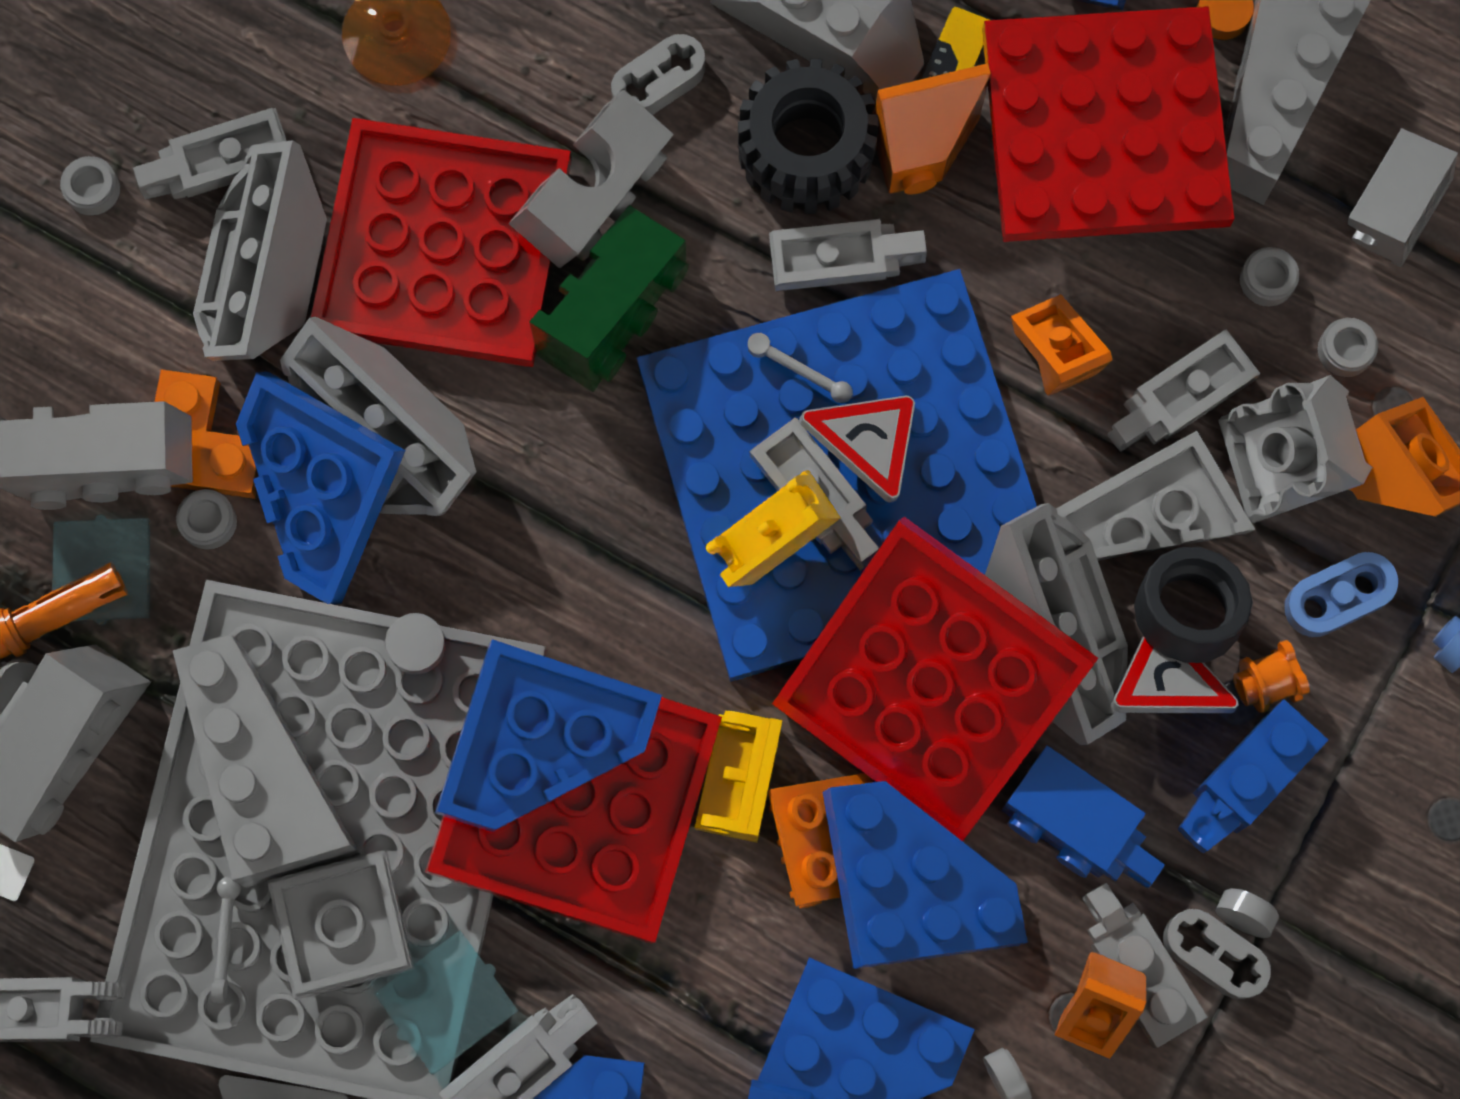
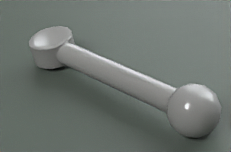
M755 333L749 337L748 351L752 356L756 358L767 356L829 391L832 399L837 403H846L852 398L853 389L847 382H834L770 345L769 338L763 333Z
M231 876L221 879L217 886V892L222 898L215 978L211 987L212 1003H226L228 995L227 970L234 898L239 895L241 886L232 881Z

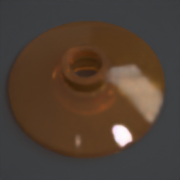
M355 0L347 11L342 26V42L351 64L366 78L384 85H407L427 77L442 63L451 41L449 18L439 0ZM401 20L404 22L403 26L397 31H388L384 28L390 21Z

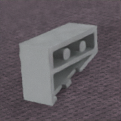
M165 401L89 405L90 414L54 418V409L52 407L33 408V419L6 420L0 417V489L31 501V507L42 510L61 509L66 507V500L79 498L97 503L112 502L118 499V493L135 491L143 495H162L171 491V485L193 482L191 416Z
M96 644L45 654L0 731V832L17 842L38 834L44 835L51 830L64 810L62 804L86 774L91 764L151 681Z

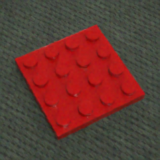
M1209 6L984 21L982 35L985 64L988 63L991 73L988 83V95L1003 242L1224 228L1232 225L1234 210Z
M352 118L311 317H318L373 343L533 367L536 348L529 321L539 310L544 312L553 262L510 226L509 222L540 184L560 168L569 176L572 162L571 151Z
M903 517L892 529L772 705L874 781H886L957 838L964 841L1094 666L1098 657L909 519Z
M661 697L647 747L642 754L493 832L443 816L425 873L650 944L655 943L722 717Z

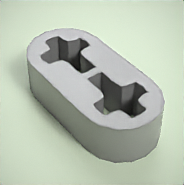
M676 34L664 39L623 66L614 75L611 82L612 99L623 89L626 91V86L631 83L638 89L646 86L645 100L639 101L637 97H632L654 115L693 89L702 80L705 74V51L701 43L694 37L685 34ZM677 54L681 59L691 56L690 70L684 71L680 66L669 70L672 67L671 56Z
M1187 909L1174 915L1166 923L1163 931V943L1169 955L1222 994L1232 999H1247L1260 994L1267 987L1271 977V966L1265 954L1209 913L1200 909ZM1196 922L1203 927L1199 937L1214 948L1213 952L1210 954L1198 946L1185 951L1180 946L1184 937L1177 931L1179 925L1189 927ZM1223 954L1234 962H1239L1247 957L1252 962L1249 972L1255 977L1254 983L1246 981L1238 986H1234L1230 981L1234 972L1227 965L1219 961L1221 955Z

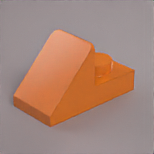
M1061 294L1011 316L1015 335L1038 361L1044 390L1048 396L1097 375L1112 361L1111 351Z
M1091 952L1077 991L1063 1011L1054 1036L1110 1059L1143 1013L1146 1004V975L1103 955Z

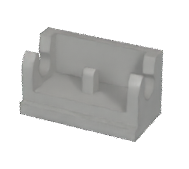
M1401 128L1348 217V225L1356 229L1352 240L1365 249L1391 260L1392 264L1402 267L1453 180L1458 153Z

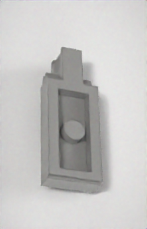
M270 108L168 140L170 146L158 151L160 159L133 167L139 190L145 200L172 193L174 199L186 196L189 198L230 185L234 177L247 164L245 157L252 145L286 141L276 108Z
M880 219L769 232L775 291L884 280L886 277L900 275L899 267L926 262L927 249L924 230L895 233L894 224H881Z
M1226 329L1138 387L1133 396L1124 403L1130 414L1113 424V430L1107 435L1120 453L1140 441L1146 435L1153 445L1159 443L1164 438L1168 440L1254 382L1259 377L1260 372Z
M796 417L749 451L751 459L777 491L783 488L795 476L800 475L805 470H809L841 517V519L815 537L820 545L823 543L824 547L831 554L842 547L860 571L870 563L879 548L864 530L873 523V520L866 512V504L807 430L800 425Z
M1107 883L1098 886L1082 897L1097 922L1095 926L1087 930L1094 943L1090 945L1093 951L1146 975V1004L1137 1023L1154 1049L1208 1018L1144 914L1141 915L1134 903L1123 908Z
M572 994L550 1011L543 1008L535 1013L534 1016L531 1015L439 1092L438 1095L441 1099H533L572 1066L569 1059L578 1049L574 1043L594 1027L597 1021L585 1005Z

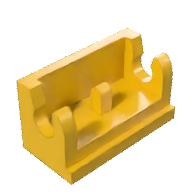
M805 470L721 535L707 543L706 550L712 555L718 553L727 563L728 567L720 575L728 587L752 585L841 519V517L811 472Z
M725 711L724 715L719 714L722 719L710 756L694 828L699 831L758 843L783 720L769 719L735 711Z

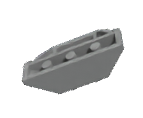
M711 0L712 5L808 61L811 58L823 60L822 68L831 70L834 63L844 67V78L846 80L851 79L853 76L859 78L864 83L863 92L865 94L871 93L874 99H877V92L880 89L915 81L924 68V59L911 0Z
M293 140L252 145L245 157L247 164L234 177L216 209L193 312L198 334L204 344V356L212 361L254 359L305 325L327 218L301 145Z
M311 317L307 320L280 359L283 374L288 376L289 384L406 450L380 513L427 514L431 516L445 514L476 473L464 424L384 347L318 317Z
M1040 504L1001 525L985 576L1098 657L1094 666L1052 721L1079 745H1088L1126 721V713L1116 712L1112 708L1111 703L1127 671L1128 645L1090 538L1069 520L1058 515L1057 510L1051 504Z

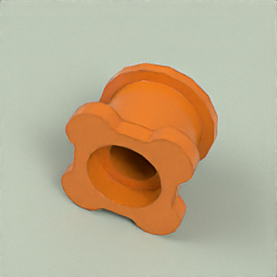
M1288 640L1279 642L1277 644L1278 648L1272 650L1271 654L1256 660H1252L1249 657L1240 659L1239 672L1233 674V681L1237 694L1245 706L1253 704L1257 711L1263 713L1269 711L1270 704L1289 697L1293 703L1303 700V695L1310 692L1307 677L1301 670L1295 650Z

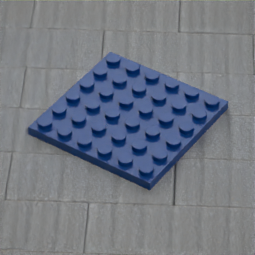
M960 269L637 357L641 379L730 682L801 662L865 570L863 568L860 571L842 547L831 554L824 547L823 543L820 545L814 538L754 584L728 587L720 575L728 567L727 563L718 553L712 555L706 550L707 543L721 535L777 492L751 459L749 451L795 417L799 420L805 410L905 395L914 399L915 408L900 495L894 502L885 501L811 435L866 504V512L873 520V523L864 530L878 548L881 547L901 518L906 517L985 575L1001 525L1037 507ZM755 333H763L769 338L770 345L834 382H847L853 389L852 398L846 403H837L832 399L829 391L767 356L762 358L752 356L748 351L749 337Z

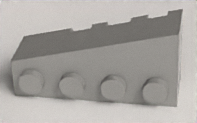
M1255 0L1254 12L1247 29L1245 48L1236 78L1234 97L1224 133L1232 190L1264 205L1371 0Z
M227 634L173 650L232 881L247 888L267 882L268 880L360 854L244 647L231 634Z

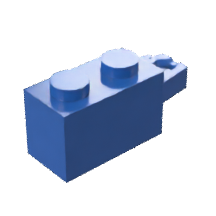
M1283 699L1261 719L1193 792L1198 799L1177 830L1204 854L1232 831L1237 834L1251 825L1325 745L1328 739Z
M1048 745L1039 754L1001 810L1011 817L1007 824L1012 830L1032 843L1037 844L1040 838L1060 851L1056 859L1070 871L1083 878H1086L1090 872L1097 878L1104 874L1110 879L1117 881L1123 872L1144 887L1149 888L1165 866V864L1140 847L1146 836L1139 832L1136 827L1146 813Z

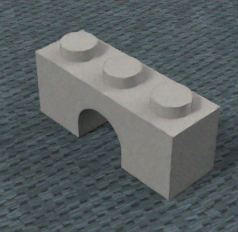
M623 89L601 109L573 144L591 162L595 171V186L586 187L580 185L559 168L540 184L509 222V225L558 268H561L575 256L584 261L589 257L590 250L603 236L598 229L608 216L613 221H616L635 200L636 195L630 189L639 177L647 182L666 161L667 156L661 150L674 134Z

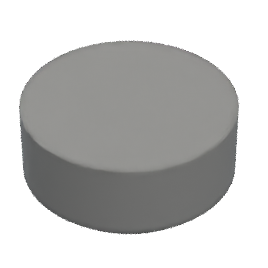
M88 156L76 159L66 167L61 176L60 187L63 196L69 205L81 214H102L108 211L119 197V179L112 167L100 158Z
M1275 247L1261 248L1252 253L1240 272L1242 291L1248 299L1261 306H1276L1285 302L1291 296L1299 281V269L1294 258L1286 251Z
M1342 318L1334 321L1327 327L1318 342V356L1321 363L1328 371L1341 377H1353L1364 372L1374 361L1378 352V340L1375 332L1368 324L1356 318Z
M203 489L195 491L183 499L177 510L176 523L182 536L191 545L200 549H215L224 545L233 536L237 526V515L235 509L224 495L214 490Z
M411 613L393 622L386 634L385 647L389 658L398 669L405 673L416 675L427 673L438 666L446 651V640L435 620L424 614Z
M1235 888L1223 892L1215 909L1216 914L1227 924L1244 933L1260 938H1269L1279 919L1277 910L1269 902L1255 894Z
M1000 1048L983 1057L986 1069L1001 1099L1032 1098L1017 1063L1007 1049Z

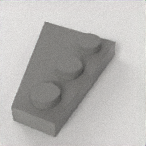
M1197 431L1056 508L1058 515L1069 520L1090 538L1098 561L1242 535L1255 530Z

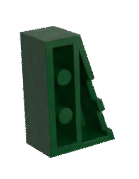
M630 205L590 250L589 256L592 259L577 279L570 274L560 285L559 291L566 296L554 311L547 315L539 310L529 321L537 356L592 392H594L602 379L610 382L616 376L625 361L626 353L623 352V349L634 334L639 337L645 334L658 312V308L654 305L665 289L673 292L679 286L689 268V263L685 262L686 240Z

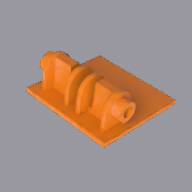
M865 773L768 790L771 803L768 808L769 812L774 815L779 836L777 845L782 848L784 857L781 858L782 864H786L791 884L790 898L794 899L795 905L799 906V909L822 904V901L841 898L822 792L830 787L872 783L873 779Z

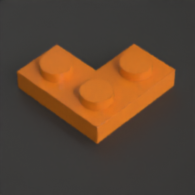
M161 369L154 402L165 401L191 416L193 482L171 485V487L196 491L208 489L224 495L255 499L257 490L253 479L259 476L249 445L242 446L239 435L211 432L221 385L217 377Z

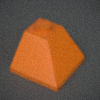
M988 63L878 90L874 115H878L879 120L876 151L889 194L903 190L909 195L923 193L932 189L937 182L944 179L980 119L991 75Z
M1424 397L1378 413L1356 429L1365 461L1373 467L1364 484L1348 489L1354 493L1358 500L1434 517L1460 505V448Z

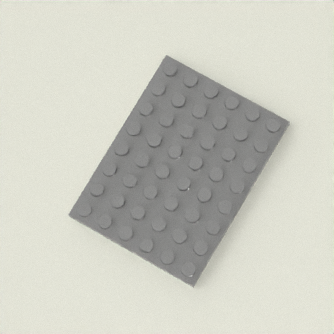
M206 580L190 645L231 634L244 647L277 705L281 716L297 740L311 769L336 809V813L360 854L310 869L383 850L388 853L414 969L299 1000L293 999L267 881L247 888L241 886L239 895L234 898L227 970L226 1003H212L211 987L215 978L222 898L217 892V886L221 879L231 875L180 682L105 982L127 984L125 999H118L113 1002L100 1001L96 1018H111L117 1022H123L122 1037H91L90 1042L369 1099H441L438 1093L453 1081L494 894L425 873L443 817L435 814L490 641L493 639L545 657L547 653L546 647L440 626L446 640V651L442 661L437 667L427 673L408 674L393 664L385 647L387 631L399 617Z

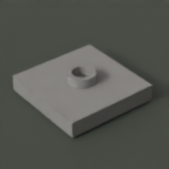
M385 850L268 880L293 999L299 1000L414 969L390 861Z

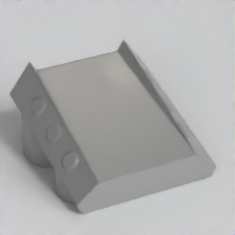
M1331 375L1311 383H1286L1276 388L1269 399L1256 404H1242L1232 409L1230 414L1224 415L1219 419L1244 510L1252 523L1364 484L1373 468L1365 461L1346 396L1350 391Z

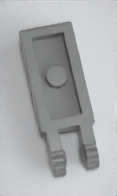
M73 977L0 979V1042L80 1041V1037H122L123 1022H117L111 1018L82 1020L84 999H97L98 1001L107 1002L125 999L127 984L99 981L85 982V980Z

